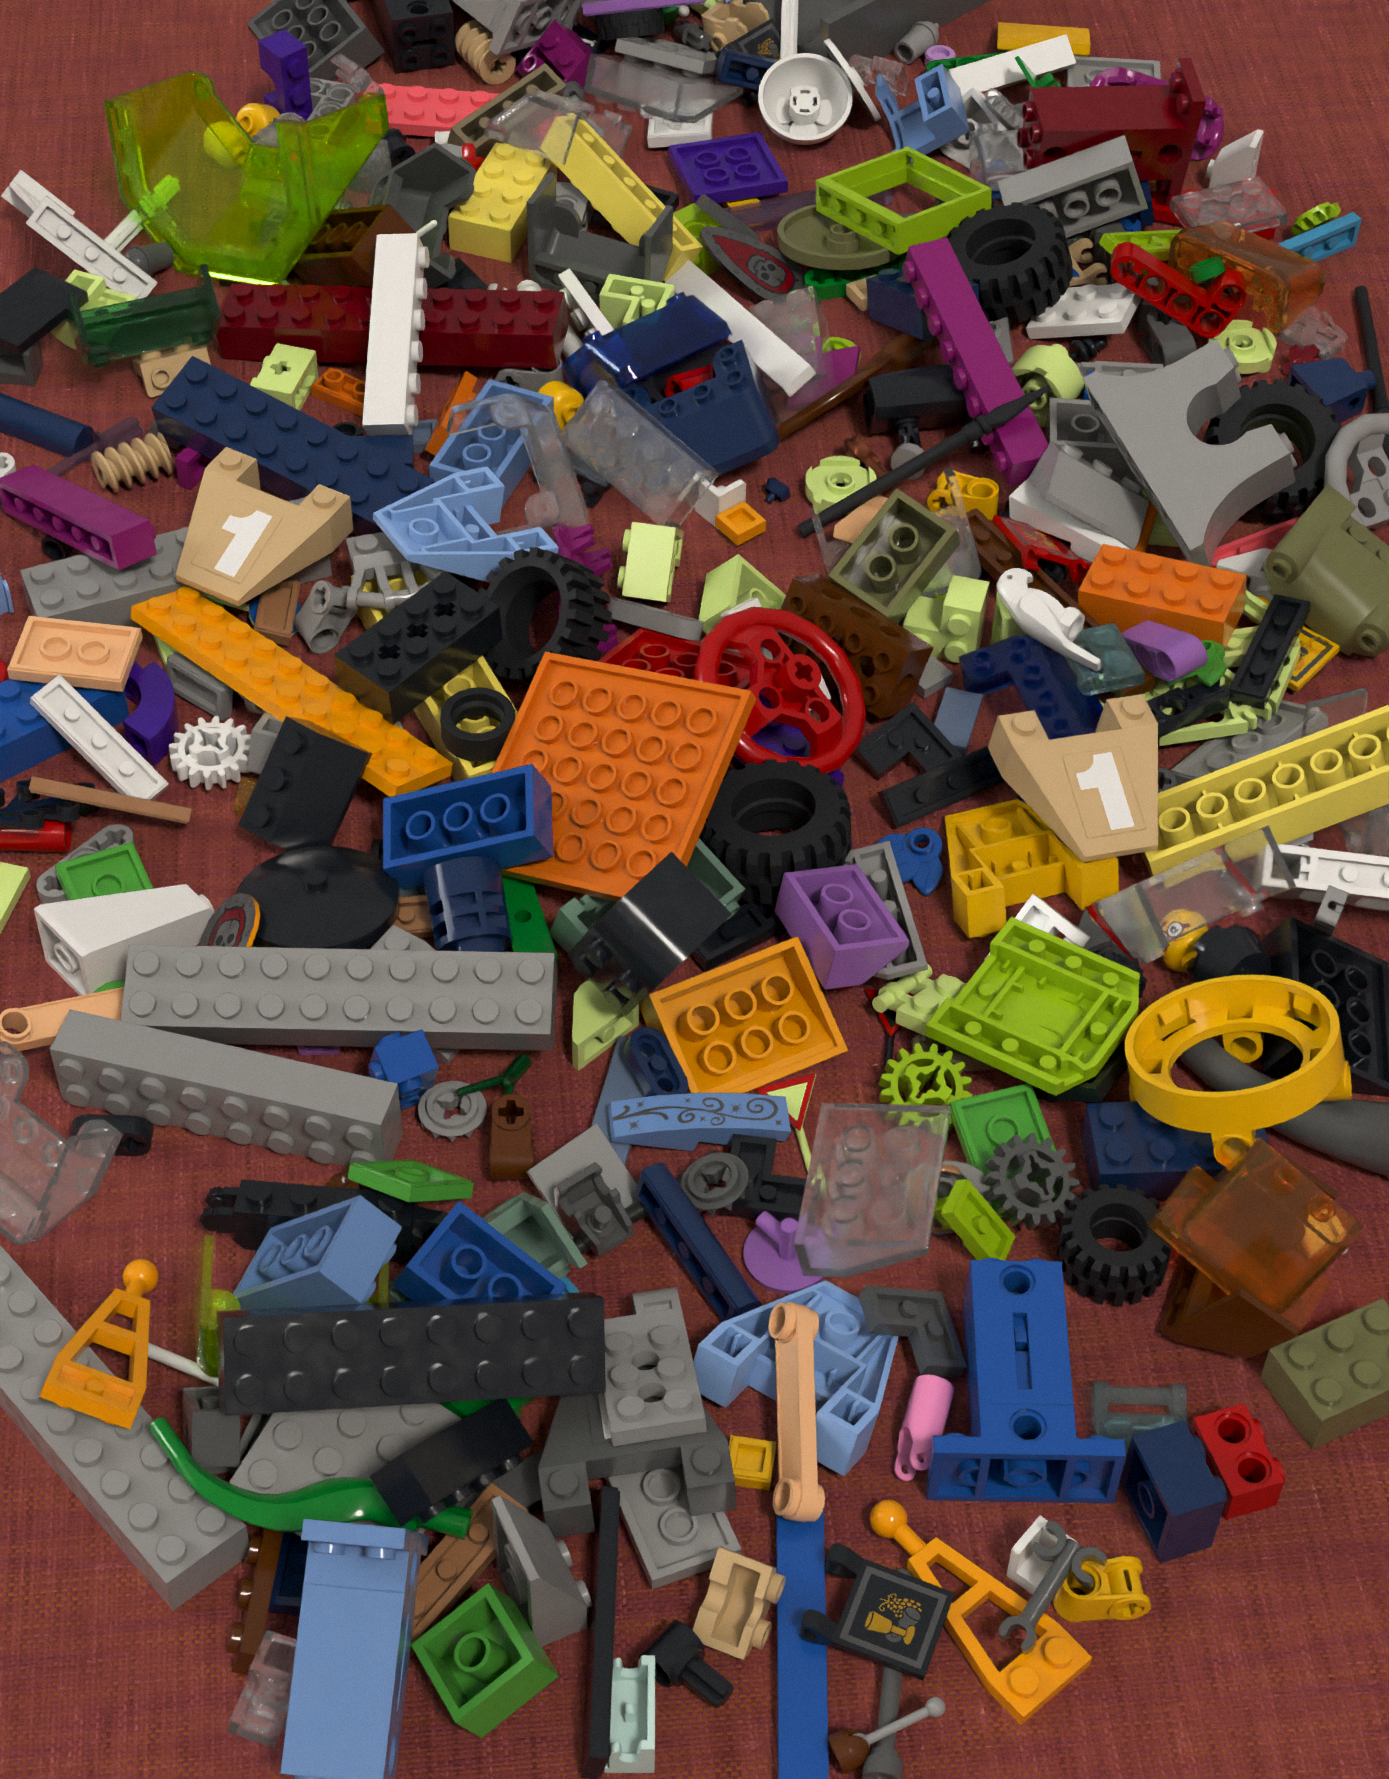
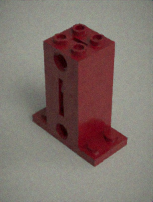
M1178 58L1175 72L1170 74L1169 85L1031 87L1028 101H1024L1022 107L1023 126L1017 130V146L1023 150L1024 169L1036 168L1125 135L1139 181L1156 180V189L1158 192H1161L1165 205H1178L1206 103L1191 58Z

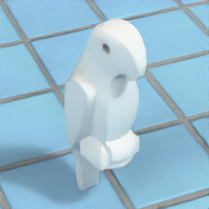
M1012 568L1005 571L996 583L999 598L1022 631L1063 656L1095 671H1099L1101 669L1100 659L1073 643L1074 639L1083 629L1084 614L1074 607L1064 608L1058 600L1042 590L1028 588V583L1033 582V576L1027 570Z

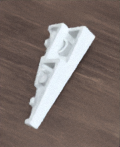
M1029 478L1009 496L1011 519L1026 523L1037 530L1071 542V550L1080 558L1093 562L1102 544L1134 550L1123 542L1043 499Z

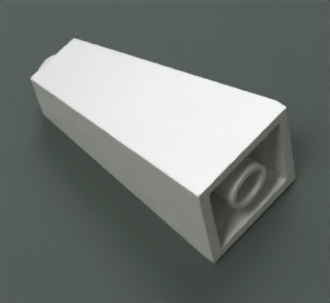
M187 884L40 904L34 908V913L46 962L79 996L93 993L107 982L123 980L125 983L128 945L196 946L201 943L202 935L209 919L214 914V909L210 901L203 894L198 896Z

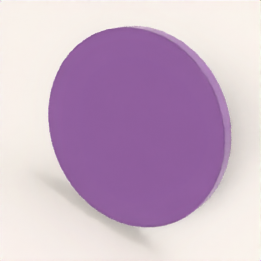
M767 1211L758 1216L755 1222L757 1227L748 1235L743 1248L744 1265L751 1278L765 1289L782 1294H792L821 1282L829 1271L832 1255L830 1244L823 1232L811 1223L809 1225H801L792 1218H786L779 1222Z

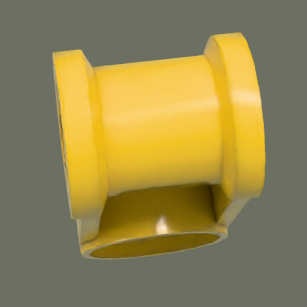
M946 470L939 475L937 480L938 487L929 494L927 499L929 509L932 512L941 514V517L954 519L977 508L992 521L994 515H997L999 487L995 481L989 478H979L962 474L955 470Z
M1133 1556L1107 1559L1105 1567L1094 1560L1084 1562L1081 1569L1093 1577V1586L1084 1587L1078 1583L1074 1577L1073 1570H1071L1053 1598L1056 1612L1070 1622L1105 1619L1131 1620L1142 1617L1151 1610L1150 1598L1144 1595L1140 1580V1574L1143 1572L1142 1562ZM1070 1588H1079L1087 1595H1078Z

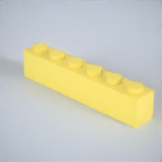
M580 114L557 117L541 149L547 154L551 162L570 179L571 184L584 194L591 202L592 207L608 220L617 233L621 234L629 244L639 246L641 236L651 228L666 206ZM674 215L673 249L663 281H667L688 260L694 263L703 247Z

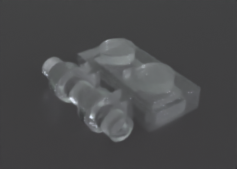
M858 54L851 56L848 64L850 67L853 66L865 84L863 87H867L869 83L876 85V78L881 74L895 97L897 94L906 97L910 84L903 63L873 56V59Z

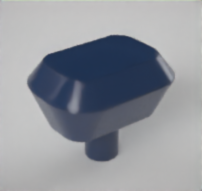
M776 478L767 479L765 490L769 494L765 499L767 503L771 504L774 499L783 502L790 498V489L787 485Z

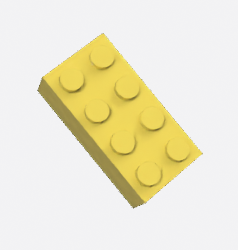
M496 142L475 174L472 196L466 202L457 204L448 216L450 249L512 263L528 236L527 201L549 172L556 174L557 181V166L551 162L547 154L539 150H529L507 143Z

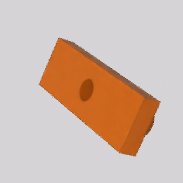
M330 367L310 386L311 396L363 417L365 381Z

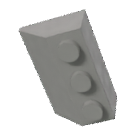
M1051 441L1028 477L1043 499L1135 549L1139 542L1149 500L1141 492L1143 486L1128 476H1124L1120 480L1111 475L1113 469L1097 459L1093 463L1081 458L1084 453L1067 442L1061 447Z

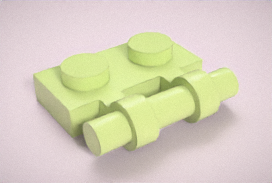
M927 964L928 970L901 976L897 982L887 983L879 990L878 996L872 1001V1005L877 1012L882 1013L887 1009L895 1011L896 1024L924 1036L926 1023L948 997L954 1000L967 984L956 977L942 974L936 980L929 979L933 973L929 964Z

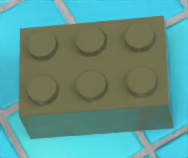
M896 488L828 575L829 580L898 624L960 545L957 529Z
M1384 1298L1270 1348L1260 1378L1311 1450L1389 1414V1305Z

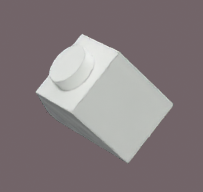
M1257 129L1223 147L1216 160H1210L1206 172V178L1210 179L1209 189L1253 187L1264 134L1263 130Z

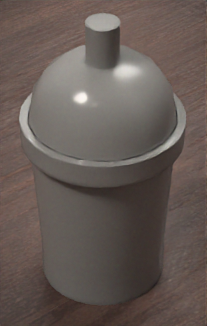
M930 21L916 22L911 30L896 43L894 50L897 58L905 64H911L923 55L928 48L937 45L939 24Z

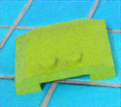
M1010 917L991 941L990 955L954 1000L947 997L926 1023L925 1036L1057 1096L1095 1077L1127 1035L1130 1026L1138 1017L1140 973Z

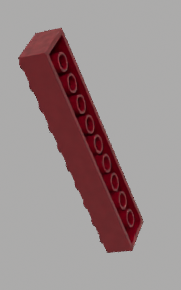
M231 284L214 326L222 358L231 360H264L266 356H270L275 345L279 343L316 351L317 362L367 363L373 287H349L346 285L316 286L312 284ZM427 288V298L422 299L421 309H423L425 314V329L419 332V341H421L423 347L422 362H417V365L557 369L569 327L564 292L549 290L517 291L514 289Z

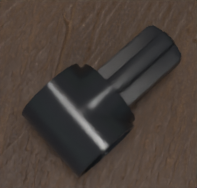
M673 1620L639 1655V1659L641 1655H655L656 1682L667 1688H670L673 1684L676 1687L686 1684L713 1708L723 1706L733 1693V1685L703 1661L705 1655L703 1643L696 1633L681 1621Z

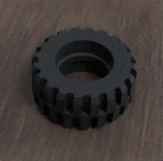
M1012 202L1011 205L1004 206L1002 203L993 205L994 208L985 210L983 208L976 211V214L971 218L967 216L960 221L958 228L954 227L949 232L947 238L968 281L979 284V302L988 322L1007 317L1010 325V322L1014 321L1019 323L1028 321V317L1033 315L1037 317L1045 313L1048 306L1053 307L1059 301L1060 295H1064L1070 285L1073 276V264L1065 230L1060 220L1045 208L1041 209L1039 206L1030 203L1027 206H1023L1021 202Z
M1275 379L1273 384H1267L1266 380L1254 381L1251 388L1248 385H1242L1239 387L1241 398L1224 414L1215 416L1210 420L1202 441L1211 445L1229 444L1241 438L1247 431L1272 424L1277 433L1281 434L1284 432L1302 456L1303 465L1294 470L1296 482L1247 511L1246 514L1249 515L1248 520L1258 522L1260 517L1267 518L1268 523H1279L1283 516L1286 517V520L1299 517L1302 511L1305 512L1324 489L1325 455L1342 426L1339 422L1334 423L1336 414L1330 406L1325 408L1322 405L1323 398L1315 392L1312 395L1304 391L1305 386L1297 383L1295 387L1286 385V380Z
M766 759L765 763L755 764L754 761L744 764L742 769L738 771L733 768L726 772L699 839L745 888L739 899L740 901L749 904L752 901H758L761 906H773V903H777L784 873L845 865V859L850 850H852L850 804L843 788L837 785V782L827 773L821 775V771L817 767L810 764L804 767L798 761L788 759L787 763L777 762V759ZM775 828L794 830V832L777 836L755 834L762 830Z

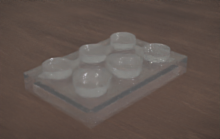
M1260 177L1247 178L1242 181L1217 185L1195 192H1187L1186 194L1173 196L1170 200V209L1197 245L1285 225L1288 219V212Z

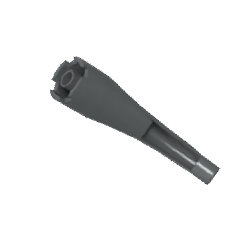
M1213 1037L1193 1045L1178 1057L1184 1065L1216 1092L1243 1090L1276 1081L1250 1068L1223 1049V1045ZM1358 1099L1320 1102L1295 1118L1270 1126L1271 1129L1307 1147L1389 1177V1102Z

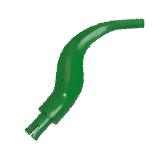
M165 1417L155 1419L149 1427L174 1467L197 1493L227 1514L255 1526L273 1531L302 1532L303 1519L342 1523L372 1521L386 1527L405 1528L418 1532L419 1528H424L461 1540H465L469 1530L473 1509L459 1506L448 1507V1509L425 1524L417 1517L401 1527L370 1478H330L295 1491L280 1494H262L249 1491L216 1477L200 1466L190 1455Z

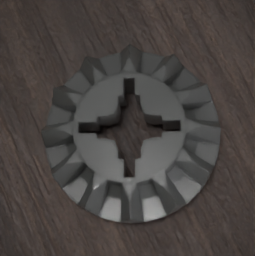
M712 1153L699 1158L684 1172L680 1184L698 1212L707 1210L713 1216L718 1209L725 1207L731 1211L734 1201L745 1200V1189L751 1185L745 1163L739 1157L729 1153ZM723 1180L725 1188L715 1187L710 1191L707 1183L718 1184Z

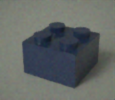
M1184 1420L1133 1435L1120 1484L1159 1563L1212 1547L1217 1527L1220 1524L1224 1504L1227 1501V1493L1221 1478L1218 1475L1213 1476L1206 1463V1453L1200 1438L1197 1435L1192 1436Z

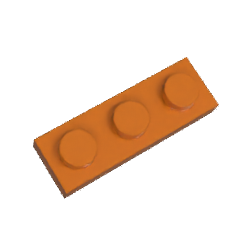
M467 371L462 375L449 394L424 450L434 456L437 455L473 403L477 394L472 390L478 379Z

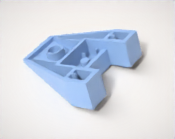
M488 466L453 473L373 513V520L407 561L489 582L486 576L491 570L498 573L502 570L498 562L503 558L507 557L515 560L513 553L515 551L523 549L529 552L530 547H538L558 554L559 549L541 527L498 536L490 528V524L500 522L505 486Z
M827 1280L721 1322L698 1344L693 1363L700 1394L726 1408L747 1386L754 1388L777 1402L775 1338L771 1337L768 1328L770 1314L775 1305L780 1302H793L808 1306L817 1312L819 1329L813 1341L817 1461L825 1467L845 1476L867 1451L881 1407L899 1336L870 1334L859 1298Z

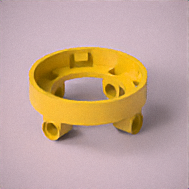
M1233 975L1208 979L1182 987L1161 997L1148 1006L1135 1019L1126 1035L1124 1050L1130 1076V1102L1137 1101L1148 1114L1168 1125L1189 1131L1211 1133L1216 1160L1229 1168H1241L1252 1161L1257 1129L1288 1121L1310 1110L1320 1102L1352 1099L1350 1066L1344 1057L1340 1023L1336 1009L1319 991L1291 979L1268 975ZM1293 1018L1305 1020L1319 1028L1312 1031L1308 1026ZM1175 1032V1033L1172 1034L1170 1037H1168L1165 1041H1162L1163 1038H1165V1037L1168 1036L1169 1034ZM1264 1032L1289 1040L1303 1054V1062L1299 1070L1271 1083L1243 1090L1226 1092L1187 1090L1178 1088L1173 1083L1171 1068L1183 1052L1203 1040L1222 1035L1225 1051L1243 1063H1251L1261 1056Z

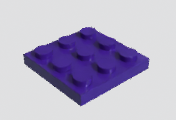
M760 132L668 146V158L692 203H696L701 194L707 195L716 203L760 196L772 197L779 193L788 192V180Z

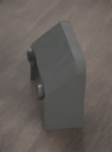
M549 172L527 201L529 275L540 287L559 292L564 287L558 275L570 268L596 304H600L599 294L609 274L662 283L673 249V206L666 205L651 228L641 236L639 246L582 231L581 219L577 211L567 204L556 201V174Z

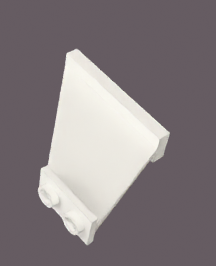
M19 171L1 195V197L29 217L26 221L28 226L89 273L105 277L106 286L111 290L137 296L138 308L158 283L73 216L75 213L73 209L24 171Z

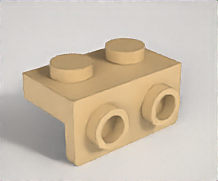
M187 339L173 343L174 349L161 352L160 348H152L140 352L141 357L133 359L132 363L135 373L143 379L147 396L155 397L162 395L192 356L211 365L206 346L194 343L193 339Z

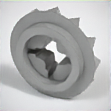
M990 88L984 94L987 99L985 103L990 111L1009 130L1014 128L1017 131L1018 128H1022L1023 117L1020 115V112L1016 110L1014 105L1001 92Z
M446 1081L434 1085L433 1088L428 1089L419 1101L418 1115L422 1128L430 1130L435 1139L440 1136H446L453 1142L457 1136L465 1135L470 1138L473 1130L483 1128L484 1118L487 1114V1104L483 1094L478 1091L458 1096L456 1094L458 1088L470 1085L462 1081ZM460 1105V1115L454 1114L446 1120L445 1110L452 1111Z

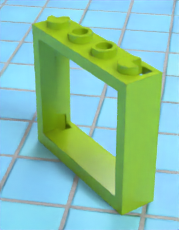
M908 146L815 180L816 211L897 255L907 252L909 246L947 237L954 227H959L961 220L967 216L973 217L976 211L983 208L985 210L991 209L992 188ZM907 182L945 203L904 218L866 197Z

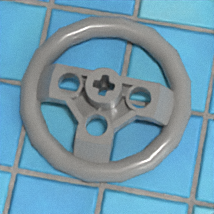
M1389 413L1363 414L1339 429L1325 455L1324 488L1329 484L1357 506L1350 516L1367 529H1379L1389 523V460L1382 448L1385 435H1389ZM1347 461L1354 476L1351 493H1349L1346 483ZM1368 464L1373 467L1376 476L1371 473Z

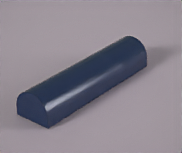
M724 48L718 59L716 78L720 83L759 91L764 74L779 60Z
M0 393V432L74 460L96 440L94 429L91 426Z
M656 1163L642 1169L634 1191L635 1197L720 1321L724 1322L762 1306L757 1295L664 1163Z

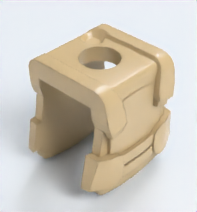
M721 0L702 14L703 30L712 38L708 51L716 53L728 43L770 20L768 11L763 4L748 2L745 5L741 0H731L728 3Z

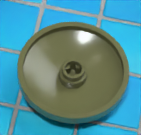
M816 204L805 206L789 213L780 221L777 227V244L780 251L791 260L810 267L828 270H858L883 265L902 255L893 253L816 211Z

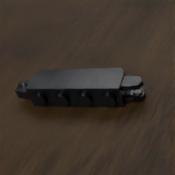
M241 1179L239 1188H221L220 1186H214L213 1189L210 1188L205 1200L210 1207L204 1208L199 1222L208 1231L235 1234V1242L244 1249L258 1250L271 1227L361 1195L402 1227L394 1242L397 1245L396 1251L389 1261L405 1262L412 1257L414 1245L424 1244L449 1212L418 1206V1202H406L377 1190Z

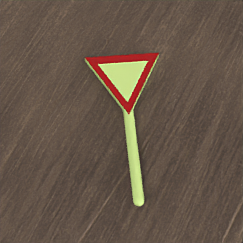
M816 1073L756 1088L755 1092L760 1095L786 1097L790 1124L795 1128L809 1179L814 1180L813 1193L815 1199L818 1201L822 1200L823 1193L803 1129Z

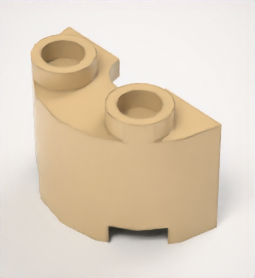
M718 1547L709 1576V1589L704 1602L699 1608L693 1631L700 1638L703 1645L744 1660L753 1647L759 1650L764 1648L772 1626V1622L765 1619L771 1602L777 1604L782 1595L786 1576L777 1573L776 1568L729 1549Z

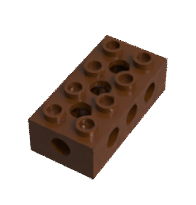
M819 573L793 578L781 609L788 610L817 624L844 650L860 678L865 709L883 719L895 716L907 707L911 702L934 647ZM777 632L794 655L803 654L812 658L818 664L824 681L839 691L826 665L804 644Z

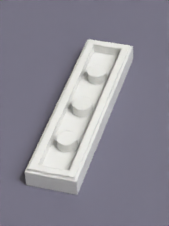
M1067 34L949 69V74L960 87L962 96L972 87L985 94L990 88L999 90L1028 81L1015 60L1017 56L1024 61L1037 78L1047 73L1052 74L1075 67L1076 61Z
M60 674L30 697V704L120 794L155 800L168 789L169 783Z

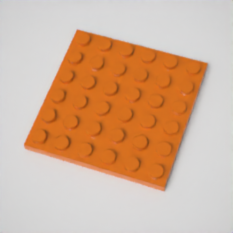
M544 652L491 773L533 764L551 785L553 857L501 869V874L507 877L618 902L671 851L687 867L757 698L750 690Z

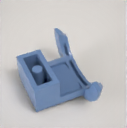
M943 64L914 79L919 100L903 109L900 108L881 74L878 75L876 78L875 94L887 116L894 136L896 149L892 152L908 146L926 155L970 131L960 87Z

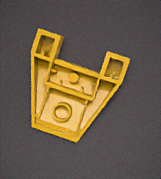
M1019 799L945 816L953 916L955 922L968 938L987 937L993 932L1000 931L1006 924V907L1027 902L1032 894L1039 898H1045L1066 892L1082 911L1085 910L1086 906L1099 899H1108L1119 895L1118 859L1116 857L1082 862L1028 804Z

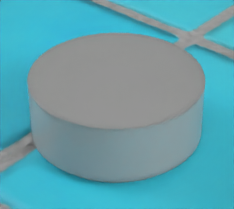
M912 443L900 445L891 457L892 469L894 470L918 456L924 450ZM926 468L908 477L907 480L918 479Z

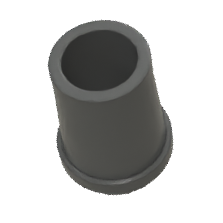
M166 242L133 246L124 254L126 258L148 275L169 268L174 262L173 250Z

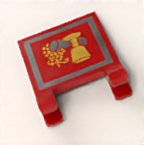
M994 515L992 522L1021 552L1024 568L1039 572L1041 568L1037 564L1038 558H1043L1069 566L1071 580L1082 584L1086 572L1090 569L1093 562L1080 559L1058 537L1037 530L1026 523Z

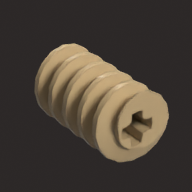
M477 20L469 21L456 34L454 42L457 53L486 83L491 85L504 83L513 74L516 59L511 56V53L497 56L489 50L493 39L491 31Z
M158 432L157 437L152 433L145 435L144 442L138 437L132 439L131 447L127 443L122 442L118 444L117 451L111 446L107 447L104 451V456L98 451L91 453L92 465L98 482L103 489H105L106 485H109L114 493L119 492V481L121 480L128 489L132 488L133 476H136L141 484L146 483L145 472L148 471L155 480L158 479L159 467H162L168 475L172 474L171 453L164 436L160 432Z

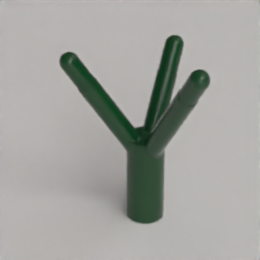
M519 1054L502 1075L458 1088L456 1094L464 1096L497 1085H501L505 1089L504 1095L513 1094L514 1086L531 1067V1059L525 1054Z

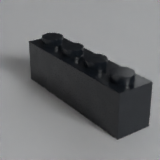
M497 1399L400 1454L372 1474L370 1479L401 1527L417 1517L425 1524L448 1509V1507H453L472 1493L479 1491L498 1477H502L524 1461L519 1454L533 1445L534 1441L507 1399Z

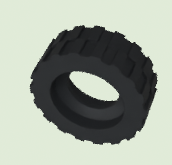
M662 8L595 15L598 40L665 33Z

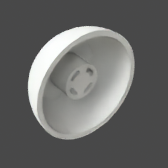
M811 53L789 55L774 63L764 74L758 91L759 109L766 125L779 138L797 145L821 143L835 135L846 122L853 99L852 88L844 71L830 59Z

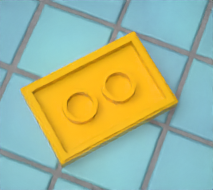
M998 22L997 49L1012 51L1067 34L1073 55L1088 56L1090 55L1091 46L1090 33L1088 28Z

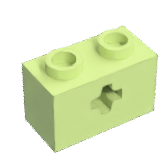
M277 343L270 356L264 358L259 375L252 379L250 385L300 411L311 392L310 386L318 379L316 351Z

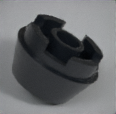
M1237 923L1224 929L1216 925L1205 932L1193 947L1198 952L1193 962V967H1187L1188 978L1193 984L1224 976H1270L1271 974L1270 958L1256 933L1252 929L1240 926Z

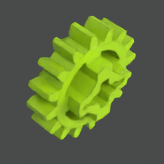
M915 1043L911 1055L901 1048L896 1056L897 1061L892 1059L887 1061L885 1066L887 1073L882 1074L879 1080V1085L886 1088L881 1091L879 1101L884 1103L890 1102L885 1115L891 1117L897 1114L900 1117L897 1126L899 1129H902L908 1123L912 1124L913 1134L916 1136L919 1135L922 1127H927L931 1136H936L940 1124L947 1131L951 1130L954 1123L948 1109L950 1102L972 1097L971 1093L965 1091L971 1085V1077L960 1076L965 1068L964 1062L953 1065L950 1062L953 1052L949 1050L941 1056L937 1054V1044H932L929 1052H923L921 1045ZM945 1076L949 1080L952 1089L946 1086ZM933 1080L934 1082L932 1084L931 1089H929L926 1092V1094L923 1093L921 1097L917 1099L919 1091L923 1089L924 1086H928V1084ZM899 1090L905 1093L906 1103L902 1100Z

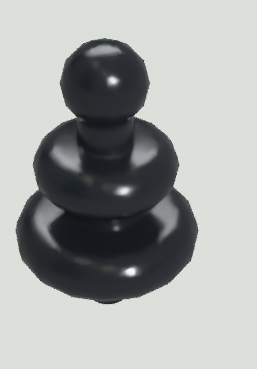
M1098 337L1095 342L1089 338H1085L1082 342L1073 340L1069 345V357L1075 363L1089 362V359H1094L1097 356L1098 349L1103 350L1107 347V340L1103 337Z

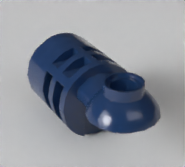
M481 856L462 857L436 864L424 872L423 882L436 951L505 952L506 949L512 946L513 936L509 924L500 864L497 860Z

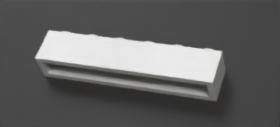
M418 233L380 234L376 236L362 426L368 436L412 435L413 426L418 425V408L414 403L415 394H420L421 381L420 375L417 373V362H422L423 347L421 341H419V332L425 329V314L423 309H421L422 299L427 298V282L423 275L424 268L429 267L430 261L428 247H423Z

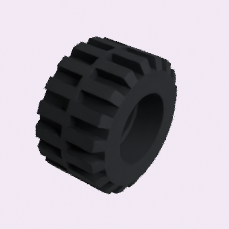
M1108 1184L1098 1185L1096 1192L1089 1188L1082 1192L1081 1199L1075 1197L1070 1202L1069 1209L1065 1210L1056 1256H1059L1058 1262H1062V1271L1065 1272L1064 1280L1069 1286L1077 1285V1293L1085 1298L1089 1294L1094 1297L1095 1303L1103 1305L1104 1300L1112 1301V1306H1123V1301L1128 1300L1133 1305L1141 1302L1142 1295L1148 1298L1156 1291V1286H1161L1165 1278L1174 1243V1227L1169 1225L1170 1216L1166 1210L1159 1211L1160 1202L1154 1197L1148 1200L1144 1197L1145 1191L1138 1188L1134 1192L1126 1190L1127 1185L1117 1184V1188H1109ZM1103 1238L1118 1239L1130 1245L1133 1250L1125 1252L1113 1251L1105 1248L1096 1240Z

